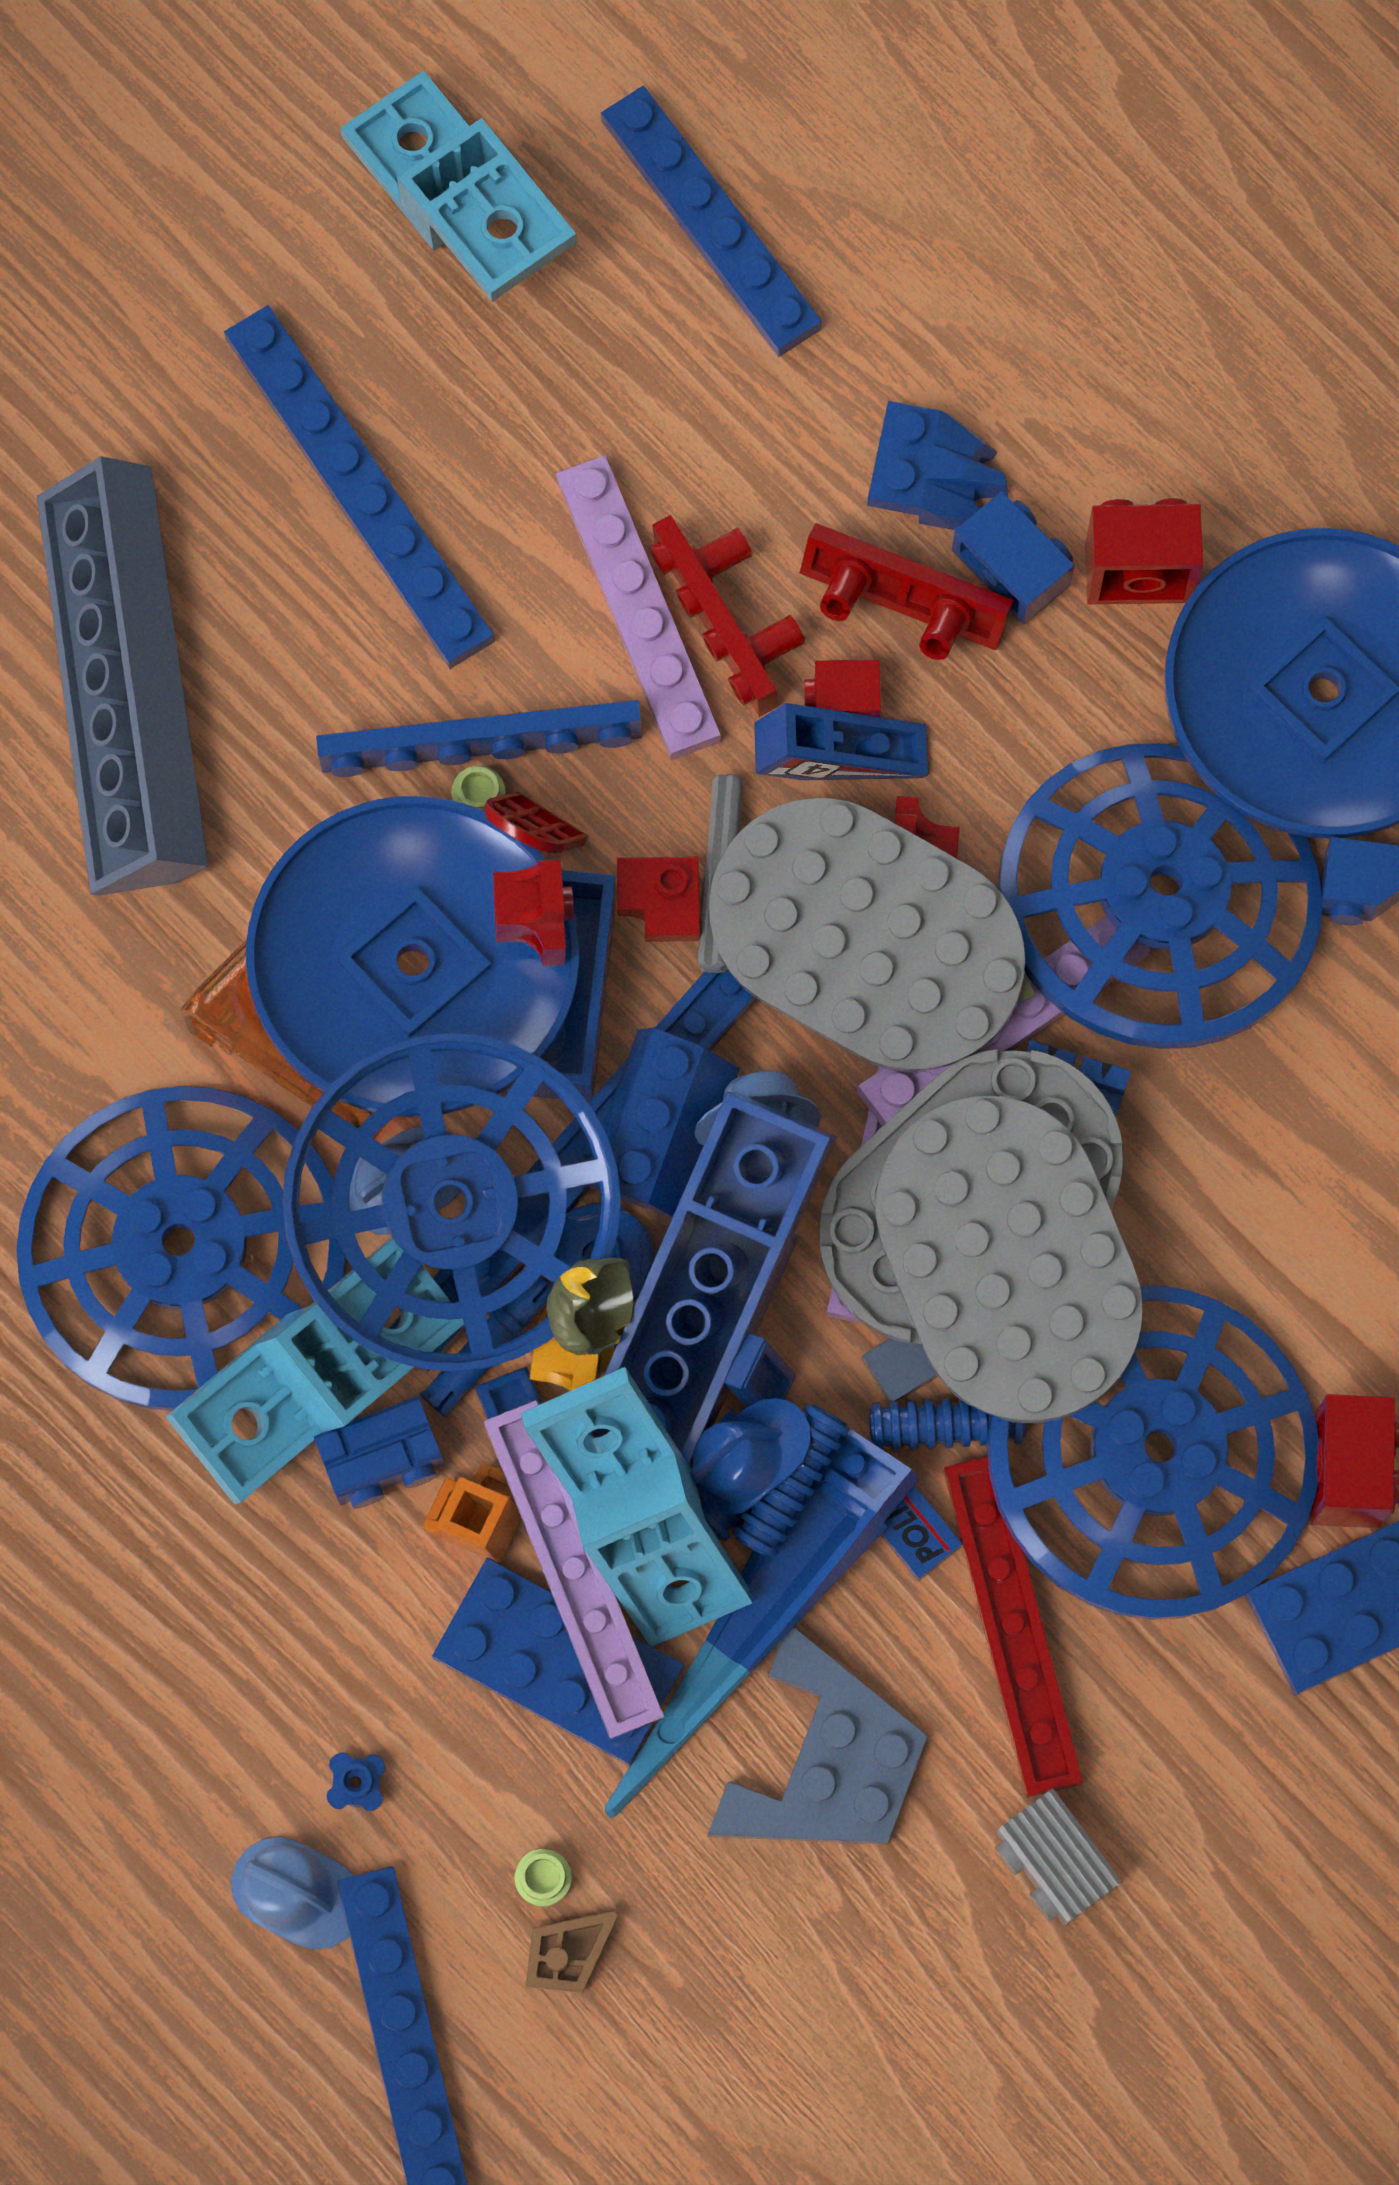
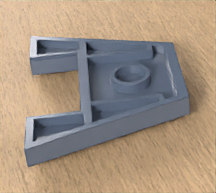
M793 1627L781 1641L768 1678L820 1697L782 1801L728 1781L708 1832V1837L887 1845L925 1745L927 1735Z

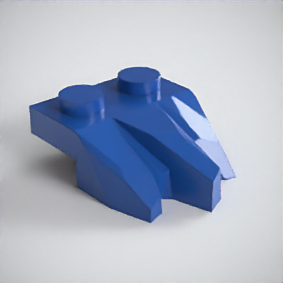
M888 401L867 506L918 515L919 524L955 530L980 509L974 503L976 500L993 498L1001 491L1008 496L1007 484L1003 472L983 464L993 460L997 451L978 434L943 411Z

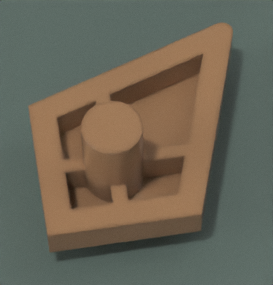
M610 1911L532 1928L526 1987L583 1993L618 1919L617 1912Z

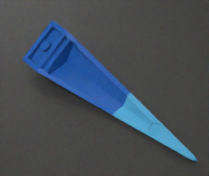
M850 1429L847 1436L841 1434L837 1441L841 1444L838 1451L832 1449L828 1456L832 1459L830 1466H822L820 1473L823 1474V1478L821 1481L814 1480L811 1485L814 1493L811 1497L805 1495L802 1503L806 1507L803 1512L796 1511L793 1518L797 1522L794 1527L787 1526L784 1531L788 1537L785 1542L779 1541L775 1547L779 1551L775 1558L771 1556L767 1558L754 1550L752 1551L741 1576L749 1587L753 1603L724 1615L715 1621L705 1642L663 1712L664 1717L659 1719L605 1805V1813L610 1818L616 1816L886 1530L887 1526L884 1522L919 1479L911 1468L852 1429Z

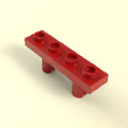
M672 515L652 524L655 544L649 547L650 552L661 572L665 575L672 571L681 586L675 591L686 614L690 618L698 615L707 629L706 632L702 633V638L714 660L718 662L725 659L734 674L728 678V681L739 702L743 706L751 703L759 717L777 708V689L767 675L765 665L805 644V639L798 624L791 615L750 637L746 633L743 634L714 587L712 579L714 576L752 557L750 546L740 529L736 527L723 536L696 549L694 546L690 547Z
M815 523L808 536L799 574L829 585L821 599L820 609L831 620H846L858 597L927 623L928 625L921 637L919 648L925 656L934 660H944L947 658L958 636L996 651L1002 640L1014 601L818 523Z

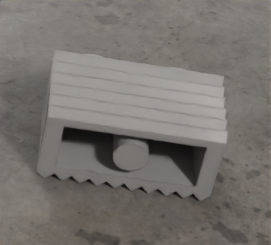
M1053 1788L1002 1825L996 1832L997 1837L1001 1841L995 1847L996 1852L1014 1875L1022 1870L1036 1888L1029 1896L1049 1922L1058 1917L1060 1922L1066 1926L1122 1883V1880Z

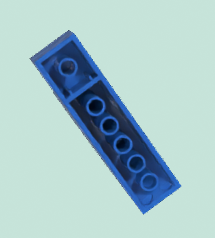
M735 1091L727 1092L634 1305L630 1324L625 1326L620 1343L617 1345L605 1372V1375L626 1367L691 1470L693 1468V1452L696 1442L704 1431L713 1426L730 1389L724 1383L725 1378L747 1332L755 1335L800 1237L795 1232L837 1136ZM596 1429L589 1432L588 1435L597 1438L606 1435L610 1430Z

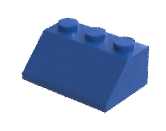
M653 1027L637 1031L603 1125L618 1168L621 1200L671 1219L673 1218L703 1148V1145L698 1143L694 1134L697 1122L706 1112L723 1102L724 1090L732 1080L737 1078L740 1070L739 1067L703 1046ZM599 1182L585 1184L587 1187L600 1191Z

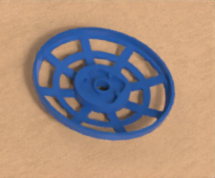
M1160 743L1128 744L1097 751L1061 769L1047 779L1027 800L1011 827L1000 859L997 889L1003 894L1017 918L1024 943V971L1027 977L1048 1001L1072 1020L1100 1035L1131 1045L1159 1049L1193 1048L1223 1041L1250 1029L1275 1011L1294 990L1309 964L1321 928L1322 907L1320 906L1322 892L1319 870L1308 840L1305 836L1288 833L1299 853L1301 861L1272 860L1269 850L1258 831L1243 814L1228 805L1219 796L1186 783L1152 780L1145 758H1162L1188 762L1180 746ZM1122 760L1129 784L1120 785L1100 794L1084 805L1078 813L1048 800L1061 786L1080 773L1100 764ZM1164 795L1183 798L1201 804L1207 809L1193 827L1179 822L1164 821L1157 796ZM1134 798L1141 824L1117 836L1092 822V820L1109 807ZM1037 818L1064 831L1059 838L1052 859L1051 889L1019 896L1017 876L1020 852L1027 831L1033 820ZM1225 820L1245 840L1255 861L1226 862L1219 848L1211 841ZM1078 839L1106 854L1098 879L1069 884L1070 858ZM1158 874L1168 875L1177 882L1179 891L1173 895H1162L1154 890L1150 878ZM1277 882L1306 883L1307 886L1306 924L1299 947L1291 962L1265 940L1271 930L1276 914ZM1261 883L1260 910L1253 928L1226 909L1231 895L1232 884ZM1101 901L1104 912L1117 928L1104 948L1085 929L1074 906ZM1056 910L1059 921L1069 939L1083 956L1093 963L1075 990L1062 981L1042 958L1028 933L1024 918ZM1214 928L1239 946L1222 961L1204 969L1196 970L1192 944L1205 938ZM1135 942L1151 948L1169 949L1174 973L1148 971L1124 962L1123 959ZM1252 958L1277 979L1268 991L1247 1006L1221 1018L1204 1021L1199 989L1209 987L1229 978L1243 968ZM1111 976L1121 982L1142 989L1177 992L1181 1024L1162 1025L1136 1021L1109 1012L1093 1002Z
M445 1033L418 1036L386 1046L356 1062L328 1086L309 1110L294 1139L285 1170L282 1207L286 1240L295 1268L311 1298L334 1325L358 1344L389 1360L420 1369L457 1372L489 1368L520 1358L554 1337L550 1329L549 1317H547L536 1327L517 1338L493 1347L485 1314L495 1311L517 1299L541 1275L555 1283L556 1279L571 1268L554 1256L565 1226L567 1208L566 1188L599 1182L601 1193L599 1230L590 1259L611 1258L618 1235L621 1205L618 1168L608 1136L592 1106L570 1080L545 1060L516 1045L481 1035ZM452 1050L480 1053L507 1061L523 1070L503 1098L494 1092L473 1086L437 1085L431 1052ZM409 1057L414 1084L413 1091L403 1093L383 1104L365 1119L359 1128L331 1111L338 1100L365 1076L391 1062ZM541 1083H544L555 1092L576 1117L590 1143L595 1160L561 1166L558 1155L547 1135L534 1119L523 1111ZM440 1102L471 1103L487 1108L494 1113L476 1139L462 1135H446ZM418 1107L424 1140L412 1145L399 1156L373 1139L377 1131L390 1120L409 1109ZM512 1125L517 1127L532 1144L544 1170L512 1176L507 1164L495 1152ZM319 1129L346 1148L340 1158L334 1178L332 1196L333 1215L301 1222L299 1211L301 1174L309 1146ZM361 1157L387 1175L382 1191V1205L350 1211V1184L355 1166ZM447 1185L458 1187L465 1196V1207L454 1218L442 1217L434 1206L436 1193ZM549 1192L548 1221L539 1246L512 1230L517 1215L518 1198ZM387 1227L395 1243L403 1250L386 1279L379 1275L364 1256L357 1243L356 1233ZM338 1238L341 1249L352 1269L367 1287L376 1293L360 1322L346 1313L326 1290L310 1261L306 1248L307 1244ZM500 1248L526 1265L506 1285L481 1297L474 1267L475 1264L489 1258ZM422 1264L440 1269H452L459 1302L429 1301L412 1296L405 1291ZM395 1307L427 1318L463 1319L471 1352L455 1354L424 1352L395 1344L379 1336V1333Z
M178 1086L148 1090L120 1099L90 1115L69 1132L44 1161L29 1189L20 1217L16 1248L19 1283L27 1310L45 1343L69 1370L88 1385L122 1402L148 1409L172 1411L218 1373L213 1354L214 1350L223 1348L245 1336L261 1323L268 1313L281 1320L288 1313L302 1309L301 1306L282 1294L294 1263L285 1234L282 1207L283 1189L276 1176L261 1159L254 1155L272 1130L293 1146L294 1139L299 1130L276 1112L245 1096L215 1088ZM178 1100L211 1102L240 1110L254 1118L235 1142L226 1137L205 1131L183 1129L169 1131L164 1102ZM142 1107L146 1136L137 1138L116 1149L101 1161L91 1173L65 1159L72 1149L96 1128L125 1112ZM310 1144L305 1163L319 1187L323 1202L300 1205L301 1222L333 1215L332 1196L334 1180L319 1153ZM172 1147H201L219 1152L224 1156L208 1178L204 1180L193 1176L177 1175ZM150 1151L155 1177L154 1181L142 1186L131 1196L105 1182L123 1164ZM243 1167L261 1184L271 1201L273 1210L240 1215L234 1202L225 1192ZM53 1177L78 1191L66 1220L63 1243L64 1256L33 1265L32 1242L35 1218L43 1193ZM93 1200L118 1215L113 1228L112 1243L81 1251L82 1225L87 1209ZM181 1228L191 1231L195 1236L193 1248L188 1253L182 1256H174L165 1250L164 1242L170 1232ZM278 1232L277 1257L271 1277L266 1283L242 1267L246 1256L247 1237ZM338 1238L329 1239L327 1270L323 1280V1285L327 1291L345 1276L347 1258L341 1249ZM117 1266L131 1291L115 1316L110 1314L95 1297L87 1282L86 1273ZM69 1278L71 1287L82 1308L97 1326L105 1331L89 1361L77 1353L55 1328L42 1304L38 1290L39 1287ZM229 1287H232L254 1302L248 1310L233 1322L209 1333L204 1304L219 1297ZM151 1303L168 1309H181L187 1338L156 1337L139 1332L134 1328ZM124 1344L133 1349L154 1355L191 1356L198 1389L182 1391L150 1389L122 1381L108 1374Z
M1159 1285L1140 1286L1142 1301L1160 1300L1190 1305L1204 1311L1194 1338L1163 1331L1140 1332L1135 1350L1165 1348L1187 1353L1177 1381L1167 1379L1147 1380L1134 1351L1125 1372L1121 1376L1125 1389L1116 1394L1105 1406L1094 1403L1088 1408L1069 1416L1093 1427L1090 1443L1092 1459L1064 1469L1060 1444L1064 1418L1044 1422L1042 1451L1043 1464L1047 1476L1014 1488L1009 1468L1007 1440L1010 1421L1001 1420L999 1417L990 1415L987 1437L989 1478L997 1507L1012 1538L1031 1563L1056 1586L1086 1604L1116 1615L1148 1620L1178 1619L1213 1611L1242 1597L1269 1577L1292 1551L1307 1524L1317 1493L1318 1430L1308 1394L1293 1365L1276 1343L1249 1318L1218 1300L1190 1290ZM1225 1321L1240 1329L1264 1350L1281 1372L1289 1390L1261 1398L1256 1387L1243 1370L1225 1354L1215 1349ZM1208 1364L1215 1367L1233 1384L1246 1404L1217 1413L1212 1404L1197 1391ZM1296 1411L1299 1413L1303 1427L1305 1447L1303 1485L1297 1503L1269 1487L1273 1477L1275 1459L1274 1436L1270 1420ZM1253 1425L1257 1433L1258 1444L1257 1469L1254 1479L1226 1464L1228 1452L1226 1435ZM1161 1433L1170 1439L1173 1445V1454L1169 1461L1157 1462L1148 1456L1145 1450V1440L1148 1434ZM1100 1481L1106 1491L1122 1504L1110 1531L1087 1513L1076 1498L1073 1490ZM1216 1485L1245 1500L1242 1507L1227 1524L1214 1534L1206 1535L1196 1504L1208 1496ZM1055 1497L1060 1508L1071 1523L1091 1542L1102 1548L1087 1579L1071 1570L1048 1549L1030 1525L1023 1509ZM1259 1509L1287 1524L1280 1540L1261 1562L1239 1579L1222 1586L1212 1553L1224 1548L1237 1538L1256 1517ZM1143 1514L1152 1516L1175 1514L1185 1545L1155 1547L1138 1544L1131 1540ZM1123 1558L1151 1565H1175L1191 1562L1200 1595L1184 1599L1153 1600L1126 1596L1108 1588Z

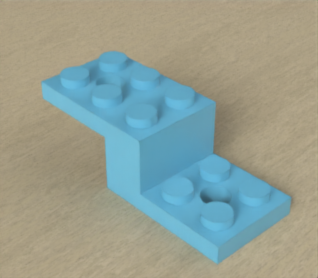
M424 70L340 128L343 140L434 251L445 243L492 302L577 243L575 231L486 122L481 118L469 126ZM410 132H419L428 139L426 145L417 151L403 149L399 145V141L405 134ZM499 219H508L517 225L514 235L506 239L493 237L488 232V228L494 221Z
M391 1237L366 1259L379 1275L386 1279L403 1250ZM421 1265L405 1292L429 1301L451 1303L424 1266ZM354 1270L350 1271L328 1290L342 1309L358 1322H360L376 1296V1293L367 1287ZM313 1302L310 1306L288 1313L165 1417L234 1504H238L244 1501L313 1442V1436L346 1426L414 1367L389 1360L358 1344L334 1325L321 1308ZM400 1309L401 1319L395 1329L383 1327L379 1336L395 1344L424 1352H432L462 1327L464 1321L463 1319L427 1318ZM239 1409L250 1411L256 1418L257 1431L250 1440L239 1438L233 1431L232 1419Z
M626 1367L521 1413L524 1429L572 1498L582 1547L651 1647L753 1603L748 1585L704 1518L697 1486L690 1474L691 1468ZM596 1429L610 1430L606 1435L597 1438L588 1435L589 1432ZM678 1580L689 1581L687 1584L678 1588H673L669 1585L670 1583Z

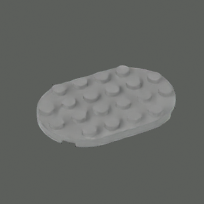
M830 798L802 799L777 806L758 816L745 826L731 841L717 865L710 890V924L719 954L731 975L747 992L762 1003L872 1065L899 1072L917 1073L954 1064L964 1058L977 1054L992 1042L1002 1031L1017 1005L1024 980V943L1017 918L1003 894L990 880L971 866L863 806Z
M998 1049L964 1058L935 1077L843 1164L835 1175L823 1202L819 1230L820 1250L823 1265L832 1288L840 1301L860 1322L890 1339L922 1346L879 1237L875 1203L880 1173L891 1149L900 1136L913 1123L937 1107L968 1097L1001 1096L1017 1099L1046 1111L1068 1128L1079 1141L1093 1166L1110 1210L1112 1209L1119 1191L1123 1168L1122 1139L1119 1126L1109 1103L1101 1091L1089 1078L1069 1063L1052 1055L1034 1050L1027 1052L1016 1050L998 1051Z
M974 1096L958 1099L937 1107L919 1118L900 1136L886 1158L878 1181L875 1205L877 1227L884 1252L932 1368L945 1386L960 1400L987 1414L999 1417L1001 1420L1017 1423H1044L1069 1417L1088 1408L1108 1393L1125 1372L1138 1343L1143 1309L1140 1284L1135 1268L1085 1150L1069 1129L1055 1117L1032 1104L1007 1097Z

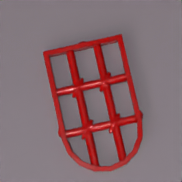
M518 791L489 798L483 808V811L486 812L485 817L503 832L526 845L547 853H561L583 846L589 837ZM504 807H507L508 809L512 810V811L515 812V813H512V812L508 811V810L505 809ZM523 819L528 820L529 822H531L532 824L536 825V826L539 827V828L534 827L533 825L529 824L528 822H526V821L523 820ZM549 835H552L553 837H555L556 839H558V840H560V841H557V840L553 839V838L550 837Z

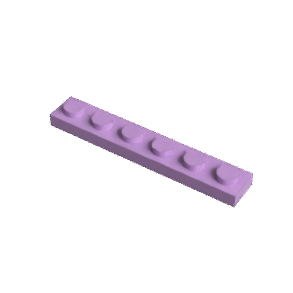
M601 456L556 473L557 483L670 760L720 743V732L606 456Z
M1107 916L1087 929L1089 934L1103 948L1117 930ZM1069 941L1044 959L1058 977L1073 990H1075L1093 964L1083 956L1072 941ZM1135 942L1123 961L1136 966L1148 958L1151 950L1148 946ZM1111 976L1104 987L1116 980V978ZM1028 978L1035 997L1017 1004L1002 1031L978 1053L998 1049V1051L1014 1050L1065 1014L1048 1001ZM951 1065L917 1073L899 1072L883 1068L858 1085L856 1093L883 1127L935 1077Z
M535 1400L485 1420L484 1426L609 1738L613 1739L662 1719L664 1715L615 1594L582 1547L572 1498L524 1429L521 1413L538 1406Z

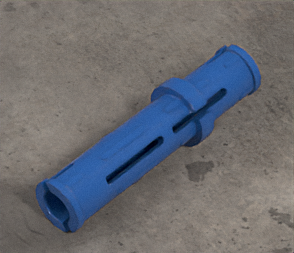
M541 1277L517 1299L495 1311L487 1313L489 1315L487 1323L493 1347L509 1342L526 1332L524 1328L546 1305L547 1297L552 1287H547L548 1283ZM469 1342L458 1353L471 1352ZM488 1368L457 1372L441 1371L429 1386L420 1392V1396L425 1401H429V1404L436 1411L447 1418L450 1414L449 1412Z

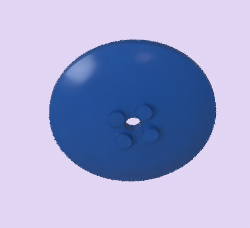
M1310 528L1283 532L1261 539L1229 556L1198 584L1186 601L1174 626L1165 660L1164 689L1169 721L1185 758L1196 774L1211 791L1243 815L1265 826L1286 833L1316 838H1348L1366 835L1399 824L1398 545L1370 534L1346 529ZM1318 679L1329 680L1336 686L1338 697L1330 702H1320L1310 694L1309 685Z
M398 796L358 804L334 814L302 835L283 854L263 883L253 907L246 941V969L251 997L263 1029L276 1050L298 1074L322 1092L356 1062L386 1046L418 1036L445 1033L481 1035L516 1045L541 1059L557 1038L572 1006L577 986L579 939L575 917L573 920H564L566 944L564 965L542 966L538 953L525 943H496L493 872L523 870L536 865L538 861L546 859L537 849L518 841L496 827L485 817V811L464 803L426 796ZM418 951L427 957L429 965L423 973L412 976L403 973L397 965L398 959L405 952ZM452 1050L431 1052L437 1085L473 1086L499 1094L511 1087L523 1070L507 1061L480 1053ZM409 1057L391 1062L365 1076L347 1091L339 1101L362 1110L375 1112L383 1104L403 1093L413 1091L414 1084ZM440 1102L442 1114L474 1106V1104L466 1102ZM418 1107L398 1115L401 1117H420Z

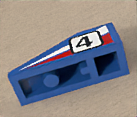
M789 703L781 705L754 722L756 774L796 780L924 778L928 775L926 724Z

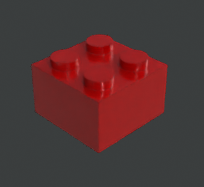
M1168 498L1156 502L1155 505H1133V502L1125 499H1113L1105 501L1101 505H1093L1085 543L1087 605L1186 603L1198 586L1203 568L1201 504H1187L1182 499Z
M1327 1394L1314 1414L1318 1430L1316 1466L1318 1485L1312 1505V1525L1379 1528L1390 1513H1394L1395 1505L1399 1504V1470H1394L1396 1449L1399 1448V1414H1395V1397Z

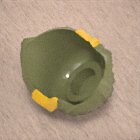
M620 1258L579 1260L556 1279L547 1297V1315L555 1340L565 1351L578 1356L586 1354L599 1355L605 1349L612 1348L614 1344L620 1343L621 1336L615 1331L630 1324L633 1312L634 1297L630 1280L629 1261Z

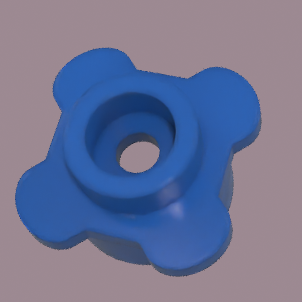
M338 1753L333 1756L329 1763V1767L333 1772L332 1788L327 1792L329 1804L335 1809H343L347 1805L353 1807L362 1806L366 1811L378 1809L383 1802V1796L379 1790L380 1776L384 1774L386 1769L384 1761L377 1755H369L365 1759L350 1758L346 1753ZM353 1777L361 1778L362 1782L359 1787L351 1785Z

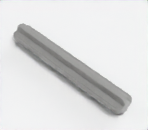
M719 774L712 781L697 959L700 970L705 973H724L727 970L712 934L709 899L717 865L731 841L740 831L743 786L740 777L734 774Z

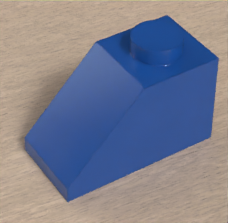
M1330 837L1324 853L1321 879L1322 896L1320 907H1322V915L1330 916V920L1337 924L1360 925L1363 923V920L1373 921L1399 901V846Z

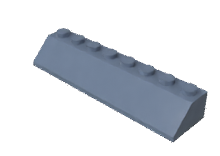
M100 456L37 495L91 895H106L175 884L208 867L152 468L147 465Z

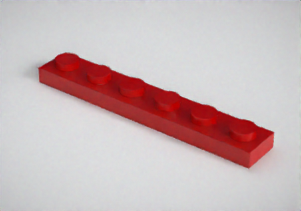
M988 1457L946 1466L943 1471L1026 1798L1045 1794L1052 1788L1058 1791L1082 1785L1083 1780L1026 1558L1022 1549L1012 1538L997 1507L989 1478Z

